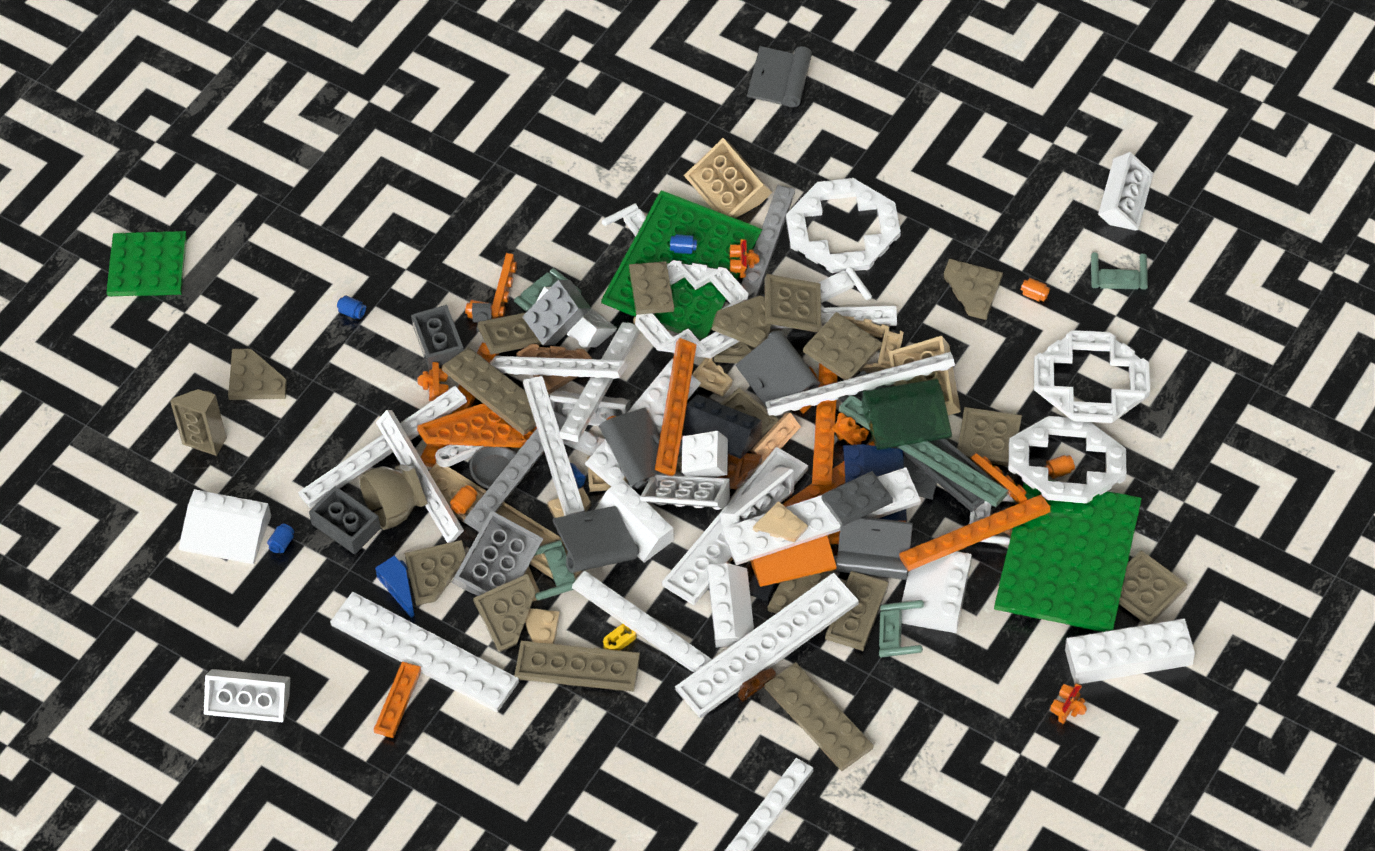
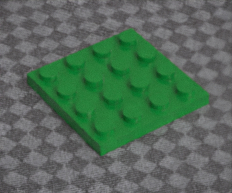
M186 231L113 233L107 296L182 295L187 241Z

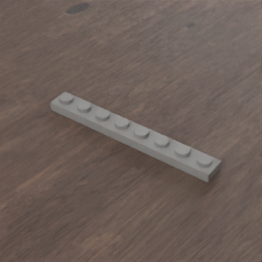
M777 185L762 226V232L754 248V253L759 255L760 261L754 265V268H749L748 265L746 278H743L741 284L748 292V300L759 295L785 223L786 214L789 212L794 198L795 188Z
M554 411L559 430H561L567 419ZM538 429L533 432L466 516L464 523L480 532L491 510L495 513L544 453Z

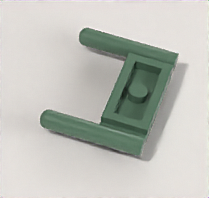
M1093 252L1091 254V287H1101L1103 289H1147V255L1143 253L1139 256L1140 272L1138 270L1101 269L1099 271L1098 253Z
M553 268L549 273L547 272L523 291L520 296H517L514 302L527 312L536 303L544 287H552L557 280L568 279Z
M561 540L539 546L534 556L545 554L556 587L536 593L535 598L542 600L574 590L572 584L576 580L574 574L569 572L566 566V553Z
M923 600L881 605L880 658L915 654L923 651L921 645L901 647V610L922 608L924 606Z

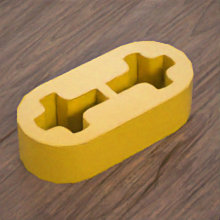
M621 624L606 635L603 640L604 649L621 651L636 639L637 633L626 625ZM624 631H627V632H630V631H631V634H630V635H629L628 633L624 634ZM609 642H612V643H615V642H616V646H614V645H610V646H609Z

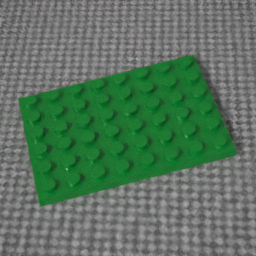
M661 190L603 295L601 304L636 317L629 265L666 262L668 264L675 260L682 261L681 264L687 265L695 263L707 265V268L718 269V267L726 268L730 272V260H740V257H730V245H740L741 240H746L747 253H749V250L754 249L762 229ZM676 234L693 236V239L697 240L696 251H692V254L670 251L671 236H676ZM730 272L738 280L740 273ZM684 277L670 285L674 312L654 313L653 315L665 329L678 334L689 329L701 341L709 336L715 314L724 307L727 299L711 281L695 290Z
M1024 482L1023 489L1026 491L1025 497L1027 500L1042 494L1038 489H1032ZM1107 491L1102 495L1097 494L1088 503L1045 499L1050 506L1051 512L1013 527L994 610L1101 632L1113 631L1142 498Z

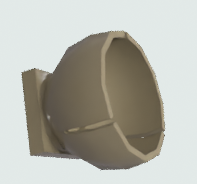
M403 464L396 466L395 469L382 466L371 469L359 477L361 492L368 509L374 511L383 507L373 512L378 515L380 526L383 530L393 528L406 520L415 505L422 507L428 504L415 468Z

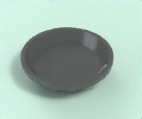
M486 446L479 449L470 461L472 478L482 487L489 489L516 453L506 447Z

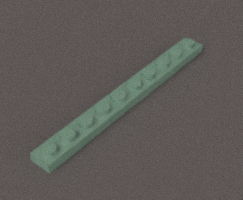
M850 395L839 406V412L853 418L857 423L991 505L997 507L1008 495L1007 489L854 396Z

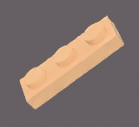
M785 413L751 450L752 454L762 455V462L760 464L766 460L776 447L781 449L801 428L793 415Z

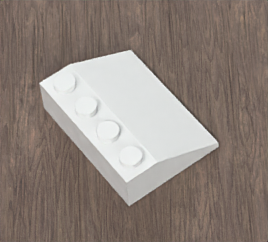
M660 474L651 477L640 496V501L656 503L657 505L674 504L677 507L685 505L694 506L695 508L713 507V509L719 510L726 507L730 501L729 479Z
M194 490L188 504L179 550L254 564L271 518L268 503Z
M956 551L909 571L902 602L923 600L924 606L922 608L901 610L902 624L957 633L972 554Z

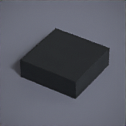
M754 573L749 584L750 596L768 601L775 584L760 587Z

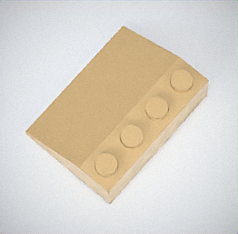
M724 138L684 175L714 211L732 218H737L757 207L772 193L738 151Z
M942 336L889 351L891 368L950 352V346ZM953 366L945 371L937 370L926 376L919 375L908 381L900 380L894 383L896 398L921 419L945 417L961 412Z

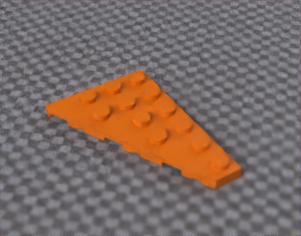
M483 403L420 424L417 427V431L426 444L521 448L537 429L535 427L523 436Z

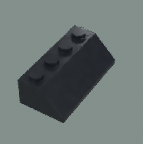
M696 395L686 406L682 435L689 436L719 431L728 439V454L741 459L762 438V420L703 396Z

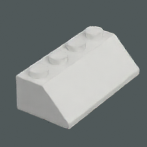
M1131 152L1113 159L1098 215L1109 225L1138 230L1153 172Z
M544 287L543 290H542V292H541V294L539 295L537 301H538L551 287ZM591 308L567 335L579 341L578 344L584 348L597 347L611 336L617 328Z
M554 391L549 399L553 410L567 419L581 394ZM604 396L588 425L599 426L610 416L626 414L631 408L630 400Z
M777 467L774 471L768 472L764 479L759 483L753 484L745 494L739 495L730 506L728 505L721 511V524L727 527L766 514L778 501L780 503L794 492V471L791 468Z
M623 479L620 480L617 486L614 485L607 490L596 509L616 506L634 543L639 548L637 556L644 563L674 541L673 527L647 502L640 501V495Z
M729 563L707 565L716 648L729 647L754 630L747 568Z
M211 669L205 676L204 714L283 722L289 700L290 677Z

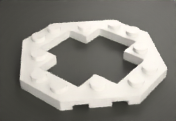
M854 178L817 182L786 214L791 249L796 252H802L806 255V258L816 264L820 263L831 273L846 271L849 267H852L854 271L870 269L874 265V261L889 249V245L894 240L896 241L900 237V226L895 202ZM856 197L858 211L877 209L881 234L864 235L866 249L864 251L830 254L827 240L809 242L805 217L822 215L821 200Z
M675 260L667 264L670 285L685 277L696 290L711 281L730 303L724 308L748 300V292L726 268L718 267V269L707 268V265L695 263L687 265L681 264L682 261ZM654 313L636 315L635 325L658 351L675 353L676 341L682 338L697 344L695 356L712 358L739 342L718 332L699 341L689 329L672 337L653 315Z
M1072 330L1066 334L1064 339L1061 341L1057 340L1044 353H1039L1034 357V390L1073 421L1113 423L1149 397V362L1144 358L1140 359L1136 356L1135 351L1126 344L1119 343L1110 332ZM1072 349L1110 351V366H1129L1130 390L1112 389L1111 403L1074 402L1073 387L1054 386V363L1072 364Z
M1047 416L1009 439L1008 470L1013 474L1017 473L1020 475L1023 482L1032 489H1038L1047 500L1088 503L1097 494L1102 495L1112 489V485L1117 482L1120 484L1126 480V448L1091 422L1073 421L1070 418ZM1048 435L1086 438V451L1106 453V473L1087 471L1086 484L1048 481V468L1029 466V446L1048 447Z

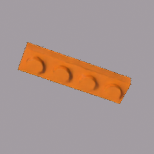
M506 253L492 305V319L505 316L504 305L509 300L508 289L512 288V274L516 273L517 262H514L513 254Z
M977 453L971 457L973 463L999 483L1000 486L1007 489L1008 495L1018 504L1027 500L1025 497L1026 491L1020 485H1014V481L1008 475L1004 476L997 466L993 467L988 458L985 456L982 458Z
M406 662L401 663L374 727V733L394 738L420 676L421 666Z

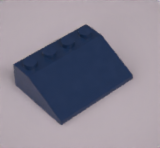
M863 444L843 446L845 483L871 471L878 477L904 468L903 450ZM906 509L877 519L907 522Z

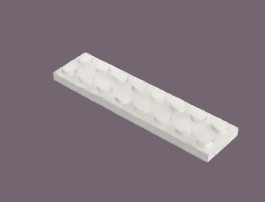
M673 358L627 412L646 408L659 434L662 429ZM691 376L688 399L701 384L694 376ZM605 439L586 461L585 465L612 487L614 485L617 486L625 475Z

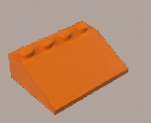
M827 535L750 561L760 587L837 569Z

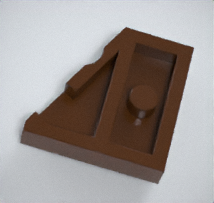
M746 453L740 459L728 454L727 475L719 476V478L729 479L730 489H738L762 462V455Z
M772 667L767 670L763 669L756 676L743 682L738 693L742 702L765 687L764 684L775 678L777 673Z

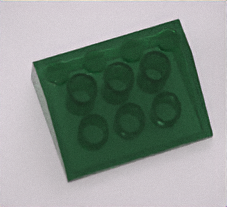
M938 379L863 391L862 409L877 450L952 437L945 400Z

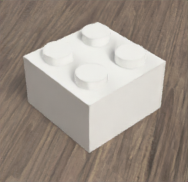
M719 431L683 436L682 473L684 475L709 478L727 475L728 439Z

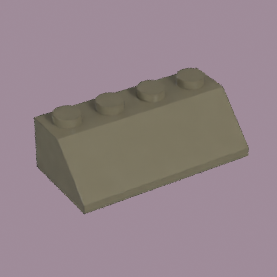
M197 389L172 398L170 402L182 445L217 456L227 437L216 395L210 391Z

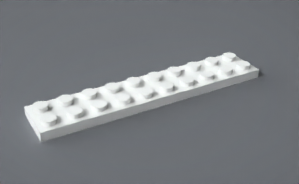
M776 447L728 505L730 506L734 503L739 495L745 494L753 484L759 483L768 472L774 471L777 467L791 468L794 471L795 486L808 470V465ZM721 513L662 581L663 587L692 605H695L709 588L707 565L730 563L733 560L722 532L724 526L721 524Z
M907 468L877 477L893 497V503L864 517L877 519L921 503ZM821 496L786 507L808 525V529L795 542L785 540L782 537L770 536L766 532L753 531V526L765 514L724 527L722 532L735 564L739 565L840 531V523L821 500Z
M832 573L676 685L675 689L696 715L702 718L738 692L743 682L756 676L761 670H767L858 605L859 601L842 581Z
M354 592L350 594L330 621L331 625L400 662L421 666V673L495 712L500 710L519 683L517 677Z

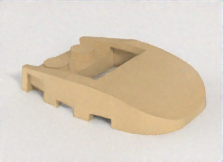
M843 316L871 336L883 338L878 362L873 363V365L866 364L860 371L864 370L866 373H874L891 368L889 351L901 348L904 332L900 331L897 334L889 331V326L883 324L879 326L871 323L872 320L864 318L863 321L855 320L854 317Z

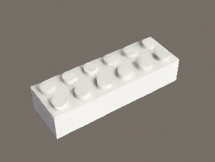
M1185 619L1071 637L1066 639L1065 647L1074 685L1076 683L1083 684L1193 665L1195 655Z

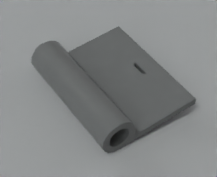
M759 46L747 97L788 107H797L801 102L812 57L811 50L806 47H797L793 54Z
M782 331L771 332L765 341L735 365L765 406L766 401L818 388L820 385L819 380Z
M646 408L610 418L599 425L631 487L639 489L647 484L646 480L663 474L655 470L660 434Z
M616 506L557 517L552 520L568 551L566 566L571 573L635 560L639 554V548L634 543Z
M862 517L845 526L840 525L839 549L837 556H834L837 567L836 572L851 573L853 571L868 576L907 580L908 570L900 560L899 553L910 549L913 523Z

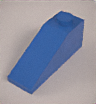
M394 555L375 568L377 578L412 618L414 611L406 572L408 568L404 561H399Z

